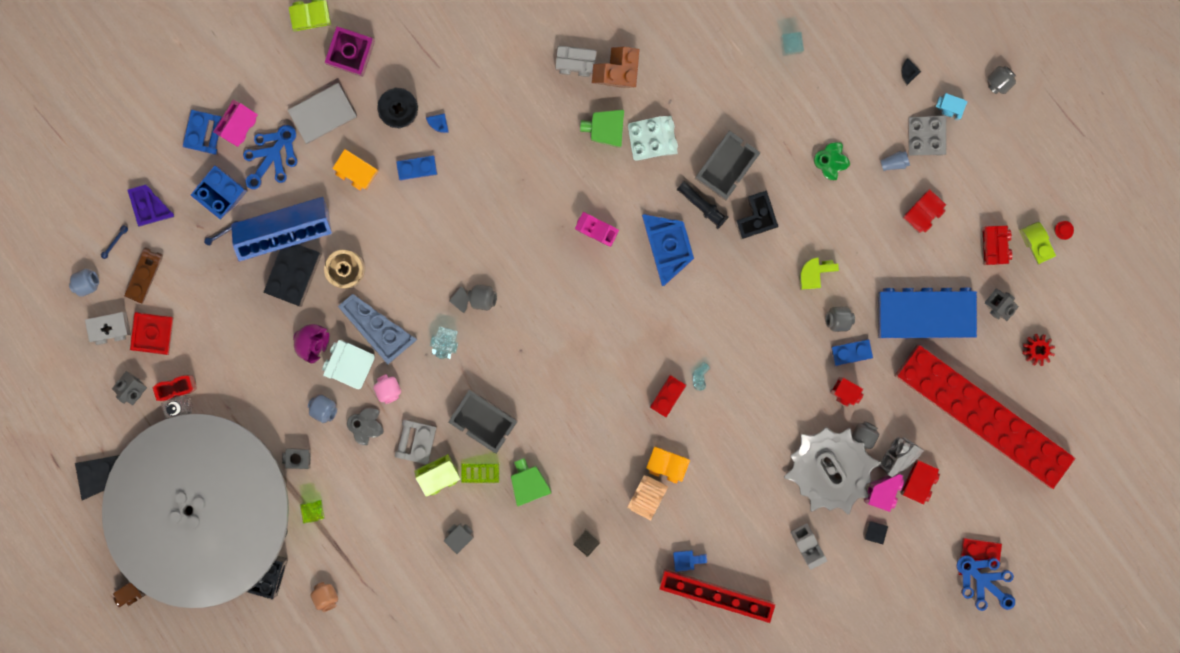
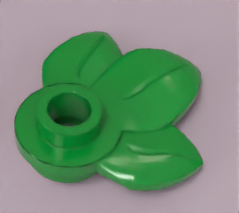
M830 143L824 150L818 151L814 156L815 166L822 170L824 177L828 180H837L838 171L846 170L850 166L849 159L841 154L843 149L842 143ZM823 156L826 158L825 163L821 160Z

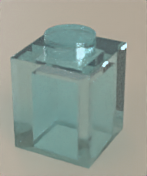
M802 32L782 34L783 56L802 54L804 52Z

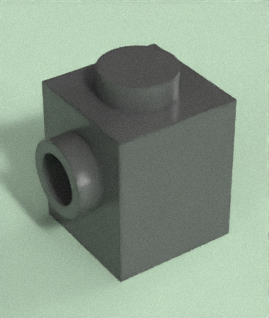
M461 523L458 526L454 524L447 531L449 535L444 539V542L458 554L474 538L472 535L473 530L467 524L464 526Z

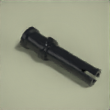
M686 181L677 188V191L704 213L705 219L708 218L716 225L717 230L729 218L728 215L725 216L721 213L716 205H711Z

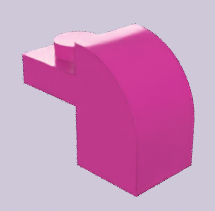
M582 212L575 227L578 232L609 247L612 246L619 232L615 227L585 212Z

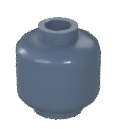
M83 269L71 275L69 288L73 293L84 297L97 290L99 278L94 271Z
M323 395L312 398L308 403L309 415L321 423L331 422L337 414L336 403Z

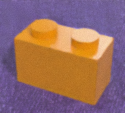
M344 149L332 168L336 170V176L343 180L347 177L353 181L351 185L360 191L362 188L367 190L379 170Z

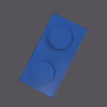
M435 156L396 161L399 181L438 175Z
M869 339L831 347L835 366L873 358Z

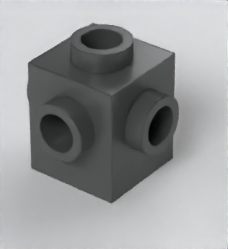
M997 288L984 303L991 310L990 314L998 320L1001 317L1005 321H1008L1019 307L1014 302L1015 297L1008 292L1003 293Z
M127 371L117 380L112 388L117 394L115 397L124 404L128 402L131 405H134L147 389L139 378Z

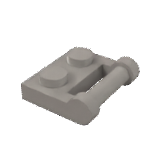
M403 419V430L398 451H395L394 457L428 464L437 427ZM416 428L411 454L405 453L410 429Z

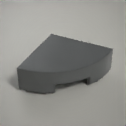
M461 286L449 302L465 313L468 307L467 293Z

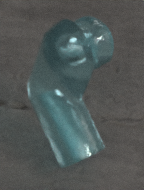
M705 362L692 374L693 386L699 391H703L706 388L704 375L710 369Z

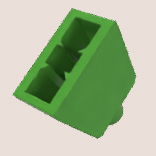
M624 110L593 113L592 121L581 120L580 132H591V141L621 148Z
M525 458L514 462L518 473L511 475L517 507L552 493L537 466L528 468Z

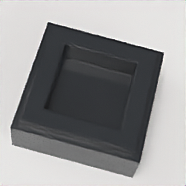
M869 521L864 539L883 545L888 526Z

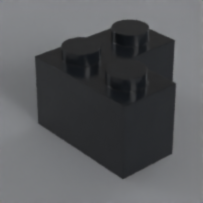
M767 190L748 196L747 199L753 215L735 221L741 240L778 228L779 226Z

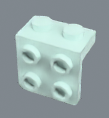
M660 116L628 124L632 154L635 161L678 154V143L674 134L675 126L671 116Z
M339 340L338 343L334 342L330 353H332L330 361L326 360L322 368L325 371L323 376L338 380L355 389H361L375 356L343 340Z

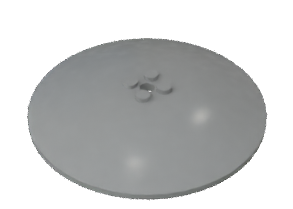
M205 414L171 417L152 425L134 438L122 451L109 474L102 503L104 536L109 551L120 571L136 588L146 595L165 604L184 608H203L228 602L242 595L258 583L269 571L282 548L289 517V502L284 477L269 449L259 438L243 426L222 417ZM188 505H191L194 509L191 516H187L185 513V508Z

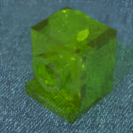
M322 500L300 504L303 524L325 519Z

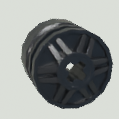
M392 88L381 95L377 111L384 124L392 128L401 129L408 127L415 121L418 115V104L411 92L404 88ZM398 103H401V107L404 108L403 112L399 111V113L396 114V110L393 109V106H397Z

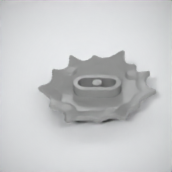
M825 427L814 435L801 434V444L798 450L790 456L794 462L793 468L784 475V478L795 482L800 488V494L809 497L811 512L825 507L829 511L840 508L846 514H850L853 504L859 498L869 497L866 486L872 481L871 471L879 466L881 462L870 457L865 451L864 444L852 438L850 428L836 433ZM829 457L831 459V462H825L824 458ZM835 473H840L842 477L837 479Z

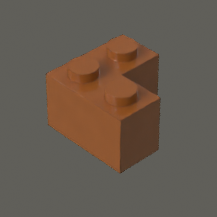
M624 46L611 47L610 64H593L592 83L619 88H635L637 85L640 49Z

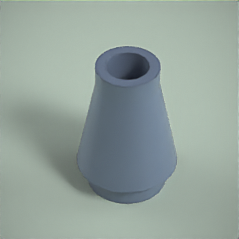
M899 151L881 160L883 171L906 169L907 166H910L906 151Z

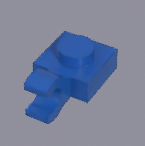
M693 550L673 552L675 572L695 570L694 564L707 563V554L693 556Z

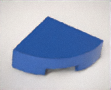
M445 113L426 117L428 124L435 131L449 133Z

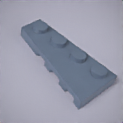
M354 294L338 306L387 365L417 341L416 338L375 311Z

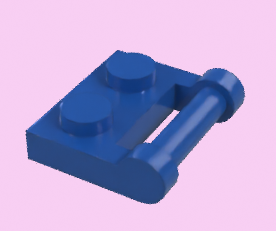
M191 110L182 147L216 155L219 136L213 131L222 117ZM211 120L214 121L209 146L206 147L204 143Z

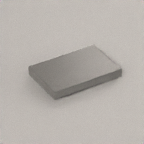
M339 83L288 110L306 144L357 117Z

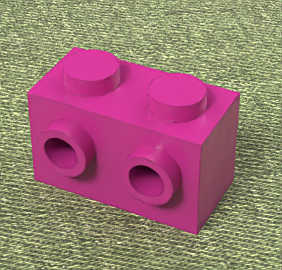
M232 100L213 132L238 147L246 139L248 130L254 126L258 114L241 103Z

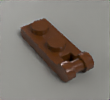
M147 247L143 249L124 297L141 304L144 303L162 261L163 254L153 253ZM147 259L153 260L152 266L146 264Z

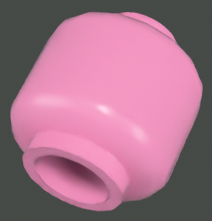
M383 375L377 378V383L373 386L378 400L385 402V404L398 400L401 394L400 386L395 377L388 378L387 375Z

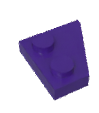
M147 185L127 190L138 227L174 217V214Z

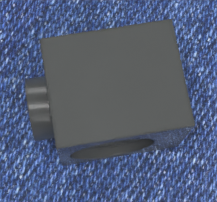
M287 448L286 452L282 454V464H285L287 469H310L311 449ZM294 453H297L301 456V462L299 464H295L292 461V455Z

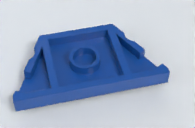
M644 214L642 218L661 285L665 286L694 259L685 224L683 221Z

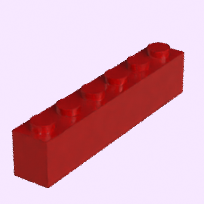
M664 569L659 584V590L767 623L771 622L776 606L772 601Z

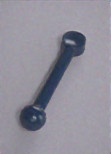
M231 226L212 238H206L204 243L208 246L212 245L214 240L232 230Z
M123 225L120 228L119 234L107 250L101 253L102 259L108 258V253L120 237L128 231V227Z

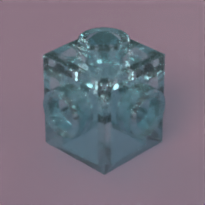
M439 326L437 335H433L430 342V347H433L432 354L440 359H450L452 353L456 354L459 344L456 342L458 331Z

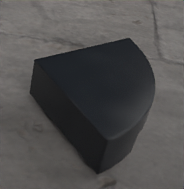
M908 58L905 60L901 70L902 79L906 86L921 73Z

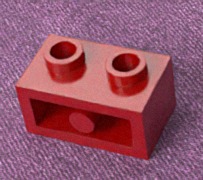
M840 376L830 392L837 397V402L847 407L849 404L853 406L855 403L859 404L864 396L862 393L863 388Z

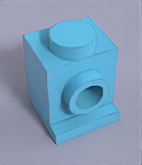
M945 93L942 97L939 96L935 107L941 110V114L953 117L955 115V120L958 121L962 118L967 101Z

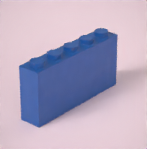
M324 197L231 224L232 244L238 261L332 234L329 211Z
M883 288V292H878V338H977V291H971V288H960V291H952V288H941V292H933V288H921V292H914V288H902V292H895V288Z

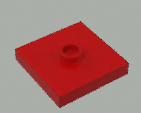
M135 312L130 350L169 355L174 317Z

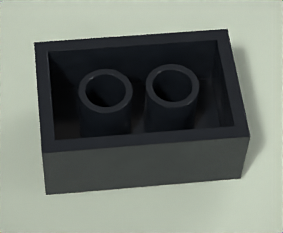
M300 244L280 249L263 293L302 307L322 253Z

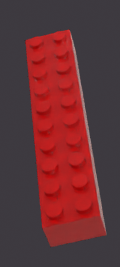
M920 345L915 346L894 375L1048 488L1054 489L1076 459Z

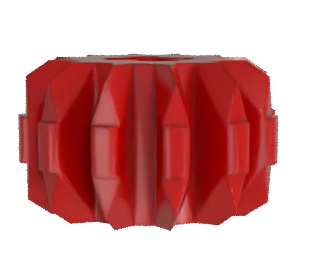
M1038 334L1033 335L1034 340L1028 337L1027 341L1030 344L1023 343L1022 345L1027 348L1026 351H1022V354H1029L1025 360L1027 362L1032 360L1033 366L1037 362L1040 366H1044V360L1050 363L1051 360L1048 355L1055 356L1054 353L1050 352V349H1055V345L1049 346L1052 339L1049 338L1045 341L1046 335L1044 334L1040 336V339ZM1036 346L1042 347L1040 350L1042 351L1041 354L1035 353V350H1037L1035 349Z

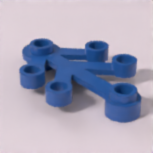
M283 125L276 133L257 134L254 137V142L259 146L264 145L268 141H278L273 147L254 151L246 150L243 153V157L247 161L267 156L256 173L247 176L245 182L248 188L252 190L260 188L262 184L261 178L273 161L276 171L275 180L279 183H284L287 180V175L283 171L280 151L285 145L287 154L286 164L289 167H295L298 164L292 142L296 139V131L292 126ZM289 131L290 137L284 138V132ZM259 136H262L264 139L262 143L257 142ZM248 152L253 154L251 159L246 158ZM290 158L295 159V163L293 165H290L288 163ZM279 174L284 175V179L282 181L278 180ZM254 178L258 181L255 186L251 184V180Z
M962 556L956 564L957 570L963 577L961 594L967 599L973 597L974 590L970 587L972 575L976 579L977 600L975 601V606L978 610L984 611L988 607V603L985 600L984 587L999 599V604L1003 609H1012L1015 606V598L1009 593L1000 591L990 581L1004 580L1005 582H1011L1014 578L1013 573L1010 570L980 573L977 568L989 567L991 570H997L1000 562L994 557L988 560L974 561L970 556ZM996 561V565L991 567V562ZM969 563V568L964 569V564ZM1006 573H1010V577L1008 579L1004 578ZM967 589H970L969 595H965ZM1006 600H1011L1009 605H1005ZM980 602H984L983 607L978 606Z

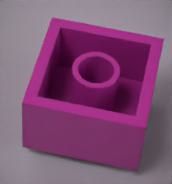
M336 26L324 63L328 66L364 77L375 40Z

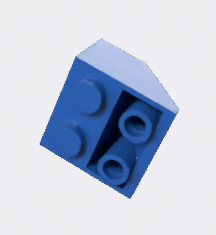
M214 165L191 193V196L221 220L237 205L247 193V190L222 169Z

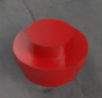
M1060 221L1055 226V235L1061 240L1070 239L1074 234V227L1068 221Z

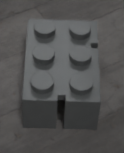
M730 130L695 177L698 182L725 201L737 186L734 182L738 184L760 155V152L748 143L742 147L740 144L743 140Z
M471 389L448 421V423L462 432L467 428L466 435L497 454L507 439L504 435L509 436L518 420Z

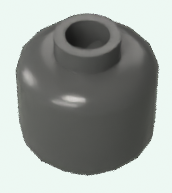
M998 66L987 78L990 83L988 88L995 94L998 92L1006 94L1016 84L1015 73L1007 66Z
M475 285L472 290H469L467 300L473 309L488 311L496 305L497 292L491 286Z
M832 307L826 313L825 323L833 332H846L855 323V315L848 307Z
M864 421L857 424L852 433V438L857 442L863 443L866 449H872L880 434L877 431L878 427Z

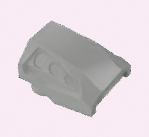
M897 437L893 441L891 449L885 453L878 467L893 477L914 463L924 450L904 437L902 439Z

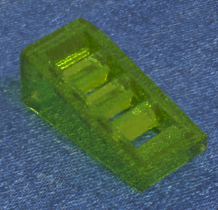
M500 463L461 464V483H500ZM467 468H471V479H467ZM474 468H478V479H475ZM482 468H486V478H482ZM490 468H493V478H490Z

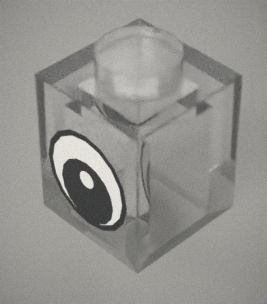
M186 395L161 402L166 419L192 413L193 405L191 399L187 398Z

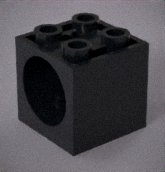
M277 556L269 571L246 592L271 600L278 596L288 558Z

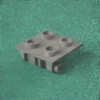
M946 116L909 117V156L945 155Z

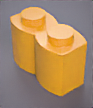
M654 446L646 469H649V474L657 477L660 474L668 476L666 480L677 484L678 481H683L690 459Z

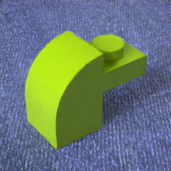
M1035 222L1019 230L1026 247H1030L1037 264L1056 257L1049 241L1050 238L1040 222Z
M819 257L810 259L800 270V290L821 288L820 273L839 271V264H834L833 260L822 261V265H819Z

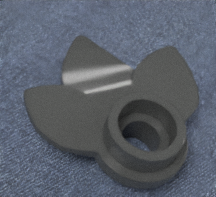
M366 408L360 414H353L348 418L347 428L353 433L357 443L367 446L369 437H378L384 433L382 426L376 421L380 413L379 410ZM356 420L360 422L358 427L353 425Z

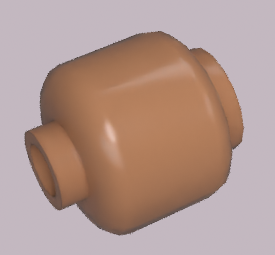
M324 582L315 585L314 590L310 594L315 608L323 612L335 608L339 600L333 585L325 584Z

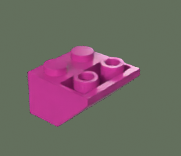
M899 473L893 477L887 475L870 483L867 491L869 497L865 498L864 502L890 512L891 508L894 509L898 501V498H896L897 491H901L904 484L903 475Z

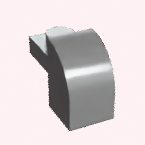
M808 524L790 532L810 570L827 562Z

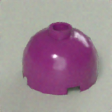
M309 324L296 331L293 336L295 353L310 364L317 362L321 358L318 356L321 350L325 352L329 343L330 334L326 332L327 329L320 325Z

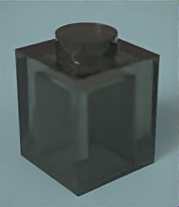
M587 528L573 542V545L587 557L600 544V540Z

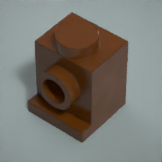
M130 582L113 593L115 596L113 600L120 608L124 604L130 606L138 601L136 597L141 599L146 594Z

